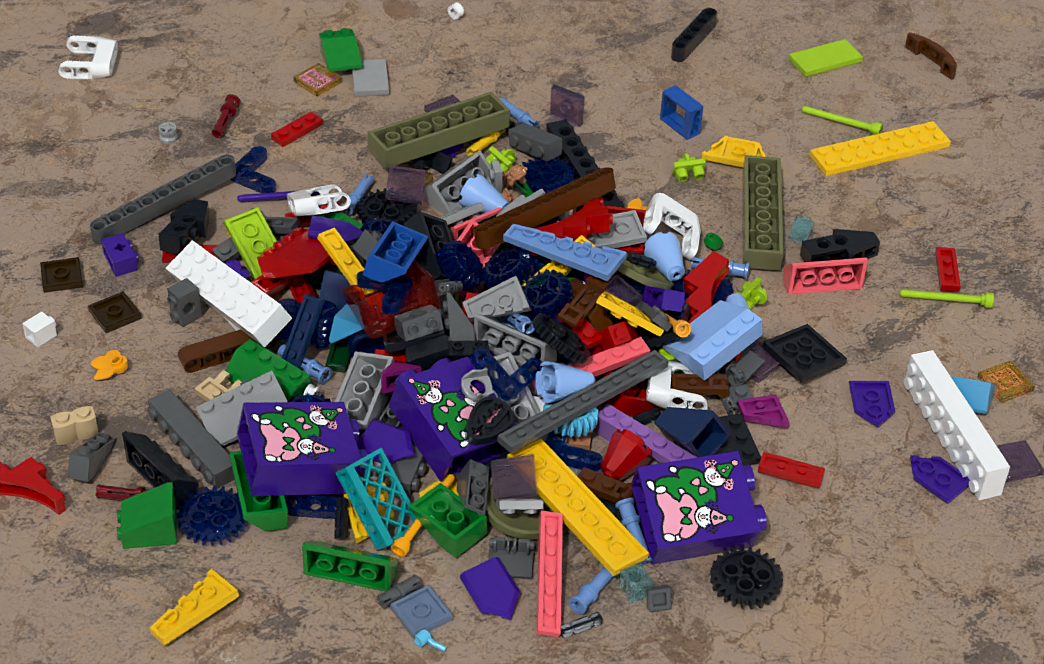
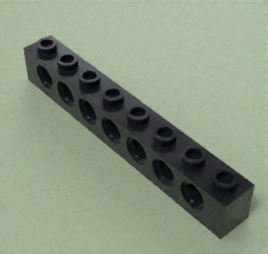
M567 119L547 123L546 132L562 138V154L558 157L574 181L601 169L600 167L598 168L595 159L590 156L587 147L582 144L580 136H577L573 126L569 124ZM615 190L600 196L603 197V204L606 206L625 208L623 201L619 200Z

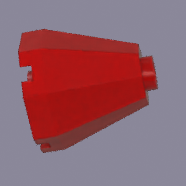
M617 429L611 437L601 466V472L605 476L622 481L635 473L637 467L646 466L650 462L652 450L649 446L645 449L643 446L644 440L627 429H623L622 432H620V429Z

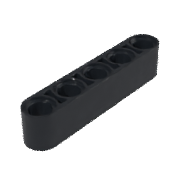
M714 8L703 9L673 41L671 59L673 61H685L715 28L717 11Z

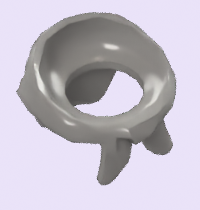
M488 368L472 370L462 377V393L470 400L478 402L480 399L489 397L494 393L488 375ZM474 380L481 381L485 386V393L474 394L470 389V383Z

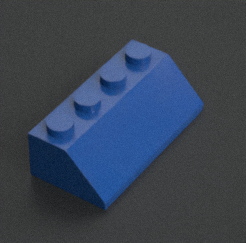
M392 221L369 254L363 275L372 281L382 283L406 274L429 236Z

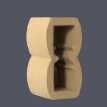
M91 406L80 407L72 412H59L50 417L57 445L70 444L78 439H90L99 433L96 416Z

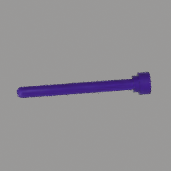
M296 191L239 195L237 200L239 202L287 199L288 193ZM317 191L311 194V196L320 195V193Z

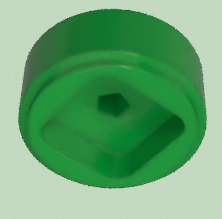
M707 233L703 240L713 250H719L723 244L721 237L715 233Z

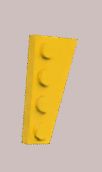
M211 568L206 573L207 577L202 582L198 581L193 586V591L187 596L183 595L178 600V605L174 609L167 610L150 627L151 635L165 646L238 598V590Z

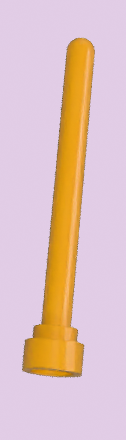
M666 314L669 317L667 321L672 325L676 335L687 337L691 333V325L685 320L677 321Z
M449 474L442 484L449 489L455 481V476ZM417 518L405 535L395 539L394 543L390 546L392 552L399 557H405L409 552L410 541L422 526Z

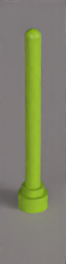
M803 106L801 109L803 113L868 130L872 135L882 133L883 123L872 122L870 124Z
M904 289L899 292L901 297L980 303L984 308H993L994 293L988 292L981 294V296Z

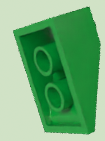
M352 29L325 30L319 33L320 52L329 72L363 68L356 37Z
M439 483L409 505L410 511L439 546L455 558L487 535V516L465 508L460 497L442 483Z

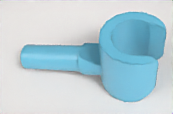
M421 630L415 635L414 643L419 647H423L428 643L430 646L432 645L443 652L447 648L432 639L427 630Z

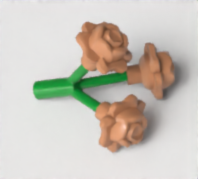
M515 165L508 172H503L502 189L504 190L501 194L509 203L519 197L517 194L512 195L507 188L510 186L512 188L516 187L527 194L524 195L525 198L534 193L525 182L524 175L527 173L528 168L523 165ZM516 181H519L520 184H523V186L525 187V189H524L523 187H521L520 185H518V182H516Z

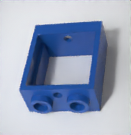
M675 85L662 92L660 120L686 140H689L701 132L704 106ZM677 105L685 110V118L676 112Z

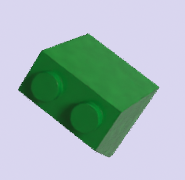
M173 482L165 483L121 501V510H117L118 523H121V527H117V540H122L123 549L177 545V509Z

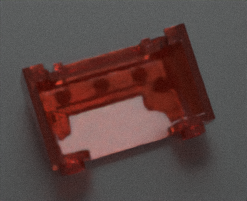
M415 260L406 274L399 276V282L367 295L364 294L363 289L358 285H351L342 289L345 301L368 337L375 339L396 331L395 315L427 305H433L439 310L440 302L433 276Z

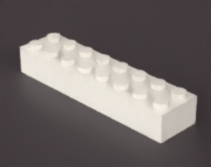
M193 240L166 267V270L177 282L188 278L199 288V295L202 301L264 348L292 319L281 304Z
M931 350L911 355L907 365L906 377L904 378V386L911 393L915 404H918L923 417L930 423L932 431L939 437L941 445L946 448L951 461L956 464L962 477L969 478L971 492L975 494L978 500L1002 495L1010 469L1009 464L935 352Z

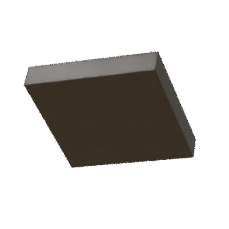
M79 257L40 262L44 293L83 287Z
M124 291L88 305V311L105 333L142 319L141 313Z

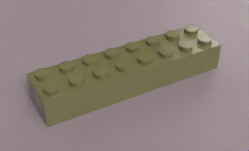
M492 92L485 93L368 131V150L385 168L393 167L509 128L510 109Z
M744 156L742 170L743 264L750 263V269L781 271L783 259L781 158Z

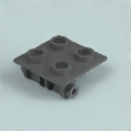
M450 279L431 281V291L436 298L437 309L440 310L442 320L448 318L447 313L443 312V301H447V293H450L455 299L454 293L460 292L463 288V284L459 280L450 281Z
M746 347L741 351V357L737 361L731 359L718 371L720 374L728 376L730 385L733 387L743 385L765 361Z
M497 536L490 538L488 560L499 557L511 577L531 578L534 541H530V538L517 541V537H514V541H510V537L507 540Z

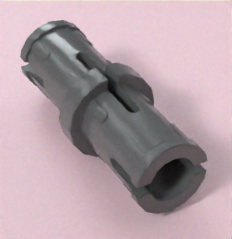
M414 574L401 583L393 584L392 588L384 593L377 595L376 598L379 601V605L384 609L391 603L421 588L422 583L419 582V577Z

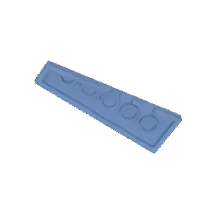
M512 224L503 235V241L605 281L612 277L627 256L625 251L605 246L601 249L593 247L592 243L584 241L581 244L573 242V238L566 237L561 239L555 237L553 233L542 232L517 224Z

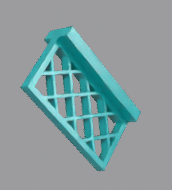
M382 447L335 472L376 550L388 547L394 543L395 539L405 535L410 526L403 524L404 514L409 515L413 522L416 520V517L409 509L411 502ZM378 455L381 461L380 469L372 466L373 457ZM356 466L366 468L364 478L358 476L355 470ZM370 471L379 473L377 483L369 480ZM384 475L390 478L392 482L391 488L382 485ZM367 485L376 488L374 497L369 496L367 493ZM381 490L389 492L388 502L379 500ZM394 495L400 497L402 501L401 507L392 504ZM378 504L386 507L385 517L379 515L377 511ZM391 509L400 512L398 522L389 519ZM388 523L397 526L395 536L393 537L390 536L387 530Z

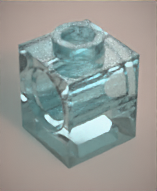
M641 563L623 569L620 572L619 585L630 603L647 599L646 587H652L653 582Z

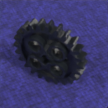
M386 188L383 191L376 189V193L370 191V195L364 194V198H360V202L357 203L358 219L362 220V224L367 223V227L373 226V230L380 228L383 231L389 227L392 221L404 226V223L417 213L416 200L412 199V195L407 196V192L401 194V190L394 192L393 188L390 191H387Z
M538 313L533 319V328L536 329V332L541 335L540 337L554 350H558L559 354H563L567 359L569 358L573 362L576 361L578 364L585 363L591 356L590 349L581 341L582 339L556 318L550 315L547 316L545 313Z
M740 546L739 551L731 547L730 553L724 550L723 556L717 555L716 561L713 560L710 570V583H713V590H718V597L724 595V602L731 600L733 607L739 603L741 609L748 605L752 610L754 604L762 608L763 602L769 605L770 599L776 600V596L780 594L783 572L779 571V564L774 565L775 558L768 559L769 553L761 555L760 549L753 552L751 546H749L747 551L742 546Z

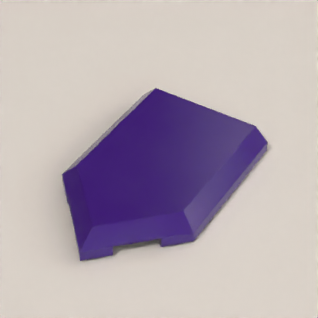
M312 215L308 237L317 239L319 233L335 228L346 244H348L353 239H359L363 231L348 221Z
M849 381L855 413L877 427L895 413L889 381Z
M373 420L357 442L358 450L365 449L367 454L382 447L390 464L395 463V460L400 458H409L415 455L411 434L408 430L379 420ZM378 455L373 457V461L381 463Z
M910 455L913 479L947 504L969 487V478L962 477L961 472L943 458L938 456L920 458L919 455Z
M494 557L468 569L459 576L480 613L502 616L503 619L507 620L512 619L520 591L499 557Z

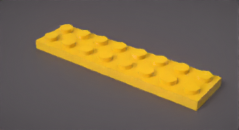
M931 121L811 149L809 156L825 176H830L948 148L951 141L935 122Z
M542 439L507 455V461L555 513L563 514V522L613 577L648 559L649 552Z

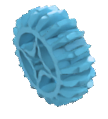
M560 401L553 403H545V405H543V410L551 407L552 405ZM595 407L555 429L554 433H560L562 437L567 435L570 438L572 436L578 438L581 435L587 436L588 433L593 432V429L596 428L599 416L598 409Z

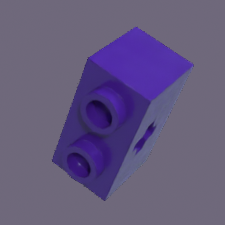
M123 233L101 239L103 254L115 277L138 270V254L136 251H133L130 239L127 240Z
M645 285L642 301L651 307L656 305L660 309L682 312L685 304V292Z

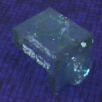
M795 216L788 236L789 239L799 242L808 240L810 232L814 228L813 221L806 216Z

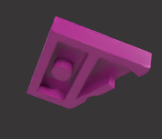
M777 394L737 401V406L740 408L739 412L742 413L745 421L781 428L789 427V420Z

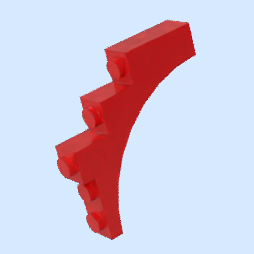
M597 197L587 202L580 211L559 222L533 229L553 233L555 237L561 239L566 237L573 238L574 242L581 235L587 239V235L592 233L610 232L609 225H613V215L608 213V206L604 207L603 197ZM517 246L518 257L538 256L536 253Z
M715 251L710 253L684 278V289L689 295L685 300V304H689L691 308L688 317L690 319L688 321L689 324L712 307L715 292L721 281L729 273V259ZM741 352L732 359L737 361L741 357Z
M30 457L12 469L7 464L0 462V495L34 500L49 507L58 515L66 511L64 502L66 498L63 492L59 489L56 490L46 478L45 473H47V470L42 462H37L33 457Z

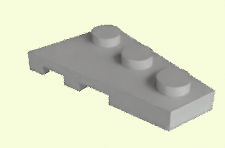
M517 276L462 302L471 322L474 321L476 314L494 318L532 311Z

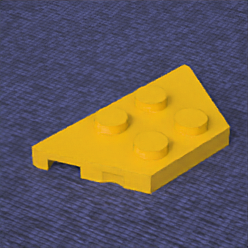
M724 136L719 142L714 143L708 152L703 151L701 159L705 158L707 161L743 168L745 155L766 157V155L762 151L760 142Z
M606 291L596 301L597 304L611 310L610 313L619 319L621 317L628 319L627 322L636 328L639 325L658 336H661L664 332L663 328L654 324L641 310Z
M367 485L366 491L369 496H375L376 488ZM381 490L379 500L388 502V492ZM349 500L347 507L348 517L355 543L357 544L368 538L369 535ZM378 504L377 511L379 515L385 517L386 507ZM391 509L389 518L391 520H395L393 509Z

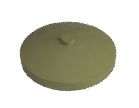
M626 259L616 270L618 274L626 278L628 284L635 287L636 285L642 287L646 285L672 290L674 286L672 281L668 280L655 268L652 270L632 264Z
M514 468L501 471L488 481L485 512L488 521L496 529L511 537L539 539L540 512L554 511L543 500V509H537V513H524V509H515V513L511 514L502 513V510L496 508V499H543Z

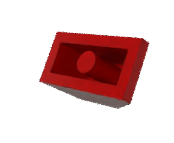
M627 321L609 326L598 332L603 337L601 345L604 351L638 338L634 326L630 325Z

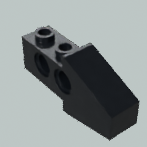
M194 199L170 214L171 222L158 234L161 251L180 254L192 240L195 241L198 237L206 238L209 223L208 201Z
M833 229L832 235L802 241L800 256L804 262L856 258L870 259L878 255L880 240L874 232Z
M447 335L405 348V364L421 366L422 371L430 369L433 364L444 358H448L452 362L469 357L474 365L479 361L490 358L488 340L448 341Z

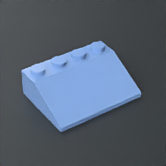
M720 300L690 323L691 333L687 337H681L675 342H665L662 348L705 381L763 335L762 319L748 308Z

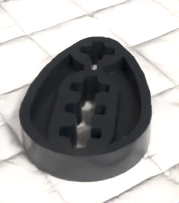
M495 397L480 399L472 408L465 426L466 441L471 445L477 446L497 440L498 435L507 431L513 422L514 416L510 406L503 400ZM495 410H500L496 417L492 418L491 422L485 423Z

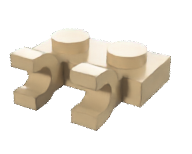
M223 370L215 379L208 377L195 388V393L205 401H209L241 386L240 383L242 382L237 380L232 385L231 381L228 380L230 374Z

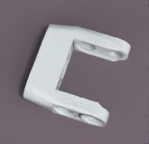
M71 36L68 38L66 46L70 51L95 55L93 62L65 61L61 63L58 70L61 77L67 79H97L112 75L118 53L116 40L100 36ZM76 42L79 46L73 47L70 43ZM92 42L96 47H89L87 43ZM68 67L71 69V72H65L62 68ZM80 68H86L89 72L83 73L80 71Z
M334 184L303 189L287 194L289 209L295 216L317 215L345 210L351 203L350 197ZM333 188H336L338 190V192L329 193V191ZM315 191L320 193L318 196H311ZM342 196H345L347 199L346 204L343 206L337 205V201ZM328 204L325 209L318 207V205Z
M656 193L652 197L645 213L644 231L651 235L661 221L683 235L682 256L691 260L699 247L701 228L698 216L666 194Z
M669 361L667 368L647 378L646 401L664 409L667 407L696 409L692 405L700 402L704 405L701 409L707 410V401L701 395L670 388L671 374H674L676 370H682L685 374H695L683 363ZM674 398H681L684 402L682 404H675L672 400Z

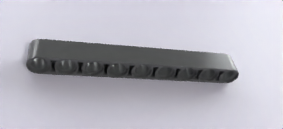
M229 154L221 155L93 220L90 223L93 241L96 244H102L101 239L121 233L124 234L233 178L236 175L234 157Z

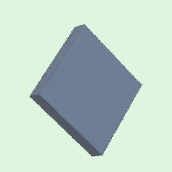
M429 585L390 604L391 611L413 639L416 638L415 635L421 630L430 632L453 620V614Z

